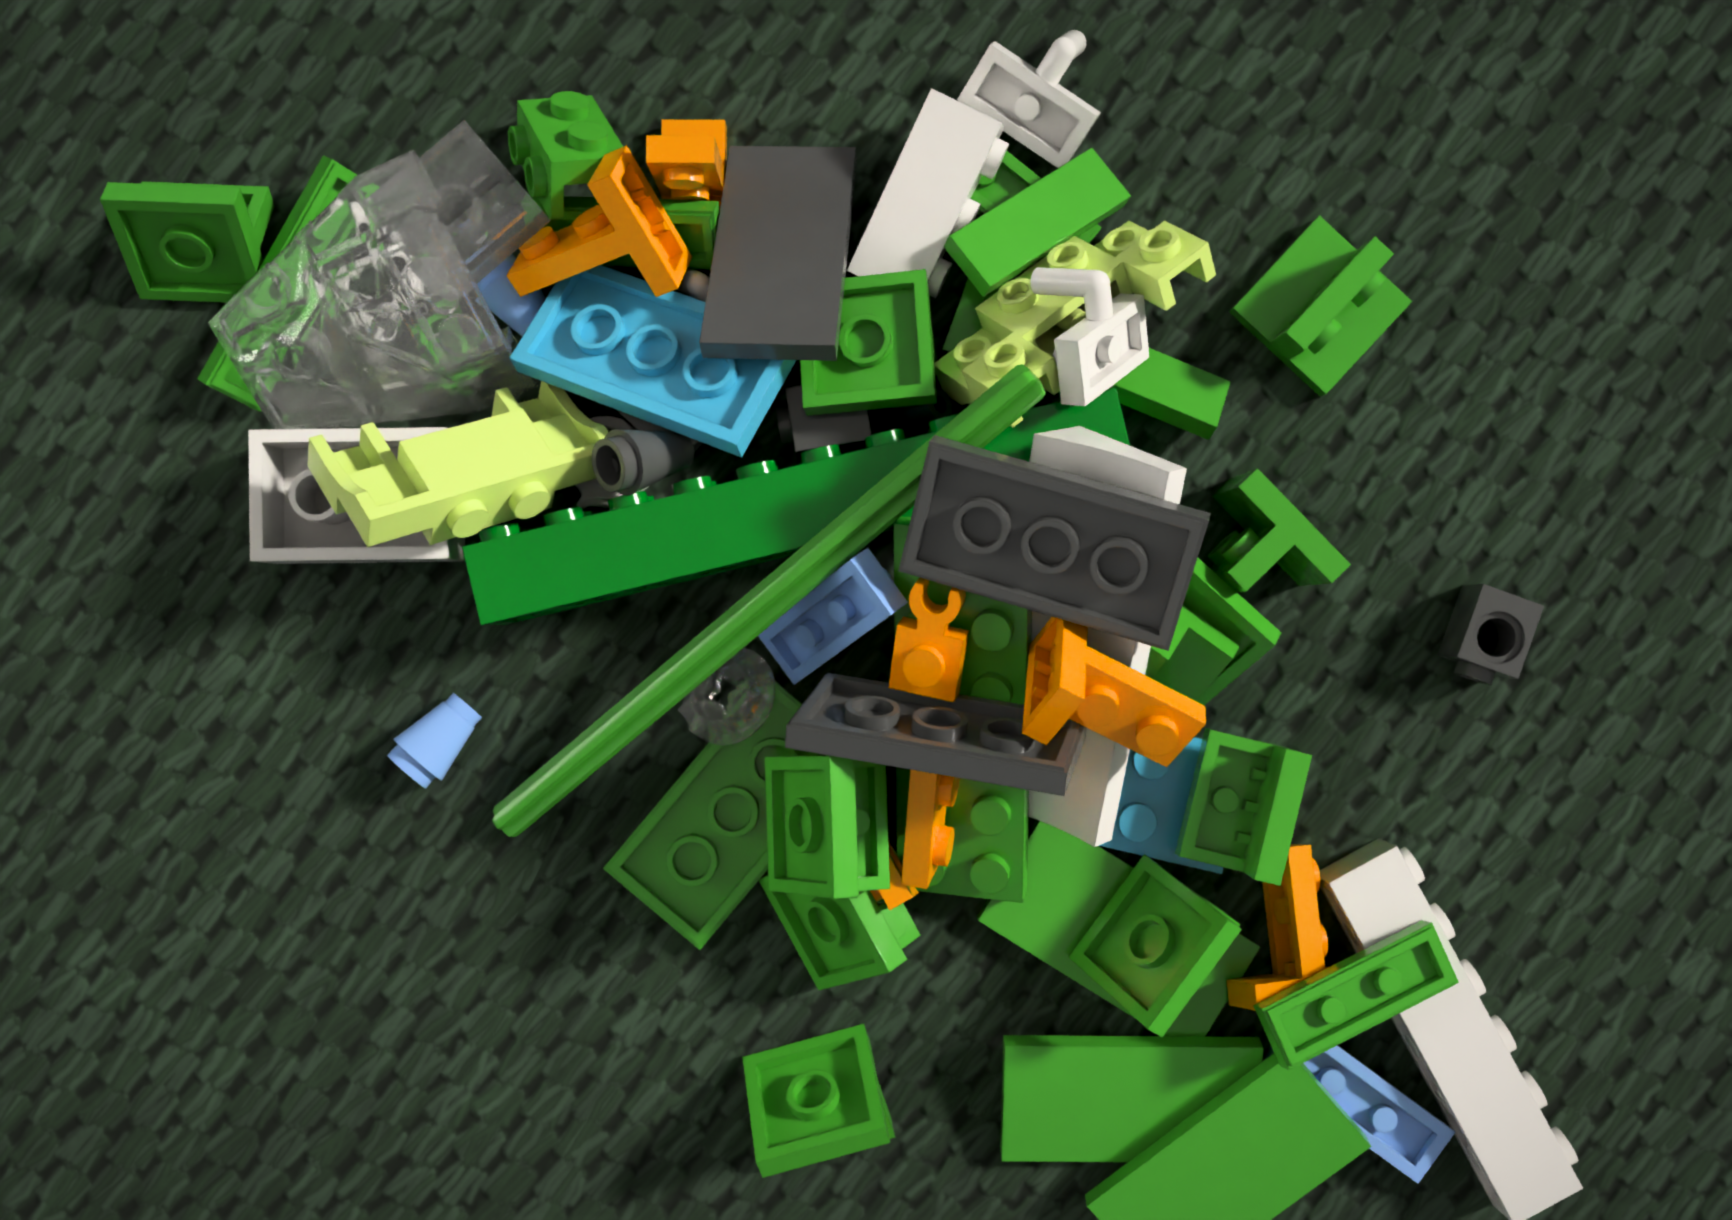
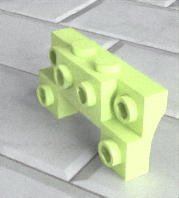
M1128 220L1119 228L1110 231L1103 240L1094 246L1073 236L1065 243L1054 247L1047 256L1017 278L1002 285L995 294L978 305L975 310L982 328L972 336L959 342L953 350L934 363L935 373L942 390L961 406L973 403L1016 365L1020 364L1028 367L1041 381L1044 389L1055 395L1060 391L1057 365L1053 357L1055 349L1054 339L1086 317L1084 297L1034 294L1031 289V275L1035 268L1100 270L1105 272L1110 279L1112 299L1120 293L1144 295L1145 300L1167 311L1176 304L1170 280L1180 272L1185 271L1204 282H1208L1216 276L1209 244L1207 241L1166 221H1163L1151 230H1147ZM1022 416L1010 426L1013 428L1023 421Z
M541 381L538 398L518 403L508 387L495 390L491 417L400 441L397 459L374 422L361 425L359 446L334 453L322 434L310 437L308 468L335 514L347 512L367 547L422 531L429 544L432 545L455 537H470L484 528L517 518L528 519L538 515L543 510L552 508L556 490L596 479L592 467V451L596 442L604 439L609 432L603 424L594 422L586 417L573 403L564 389Z

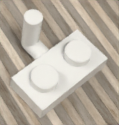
M1078 30L1068 31L1057 38L1037 69L996 41L991 43L957 99L959 102L1002 122L1005 133L1057 168L1071 160L1101 113L1058 84L1072 60L1079 56L1086 48V38Z
M1045 267L1034 269L1031 275V289L1034 294L1084 297L1086 317L1054 339L1055 349L1053 357L1057 365L1061 404L1086 406L1149 358L1144 295L1120 293L1112 299L1110 279L1105 272L1100 270Z

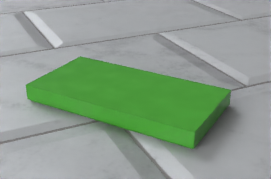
M768 674L758 683L603 868L699 950H701L768 870L765 757L824 755L785 748L786 725L803 703Z
M1036 820L1028 833L1027 893L1023 903L987 899L977 915V920L1132 1016L1077 966L1069 956L1134 867L1101 846L1093 847L1063 830ZM1239 933L1164 1036H1206L1228 1001L1226 979L1242 978L1259 951L1260 946Z
M1003 1035L1001 1161L1129 1162L1263 1062V1045L1259 1037Z
M1273 1053L1085 1194L1086 1205L1099 1220H1272L1368 1150L1371 1145L1366 1135L1304 1063L1291 1070H1287L1279 1065L1275 1053Z

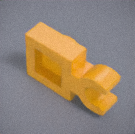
M919 577L909 594L910 609L917 619L903 617L897 625L888 688L955 702L960 693L969 630L950 627V622L956 618L963 607L966 591L952 587L948 596V604L938 605L932 602L928 596L929 580Z

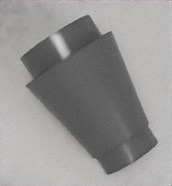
M614 429L607 433L604 439L597 441L592 451V467L599 484L609 492L617 491L626 496L632 495L682 469L689 468L694 460V447L691 439L669 430Z

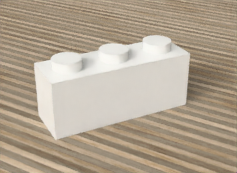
M931 88L847 271L857 276L926 269L929 295L936 298L952 266L951 262L943 259L946 252L944 245L951 234L974 221L981 204L972 200L971 197L982 175L991 180L994 178L1008 149L1009 143L999 139L1004 130L1003 123Z

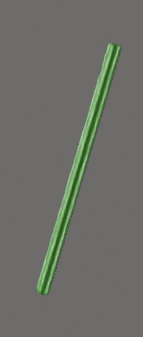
M1023 364L1016 365L935 435L984 448L1044 398L1046 393L1038 377ZM932 437L499 802L493 809L494 817L492 821L495 827L502 830L508 837L519 836L910 510L915 503L929 441Z

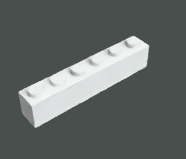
M1378 838L1319 870L1321 878L1320 888L1356 953L1421 920L1433 923L1459 983L1391 1017L1448 1124L1455 1131L1454 1135L1492 1205L1508 1220H1527L1582 1190L1583 1187L1571 1165L1578 1162V1157L1572 1145L1558 1127L1550 1128L1540 1109L1548 1105L1547 1100L1534 1078L1527 1071L1520 1073L1510 1054L1517 1049L1515 1040L1503 1021L1497 1015L1490 1017L1479 997L1486 993L1484 983L1467 959L1459 961L1449 942L1450 939L1456 936L1453 926L1446 914L1436 903L1429 905L1418 885L1425 881V877L1412 853L1406 847L1399 849L1398 846Z

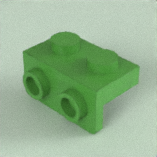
M573 91L557 92L551 98L517 100V125L509 126L508 145L511 160L515 166H522L530 197L539 198L549 219L564 217V185L588 183L603 156L623 147L593 96H585Z

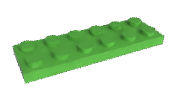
M903 516L894 523V583L908 603L894 612L895 635L897 625L903 617L917 619L910 609L909 594L919 577L898 571L911 517ZM929 580L927 593L932 602L938 605L948 604V596L952 587ZM966 591L963 607L956 618L950 622V627L969 630L959 694L1024 705L1028 653L1032 642V610ZM896 767L897 855L903 864L910 769ZM960 778L955 804L953 807L946 806L945 826L954 827L955 832L950 862L947 867L938 865L928 889L916 887L917 891L1023 903L1027 893L1029 790Z

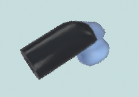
M936 389L937 403L888 408L890 421L895 428L903 429L905 432L926 428L929 426V422L951 416L952 403L950 397L942 389Z

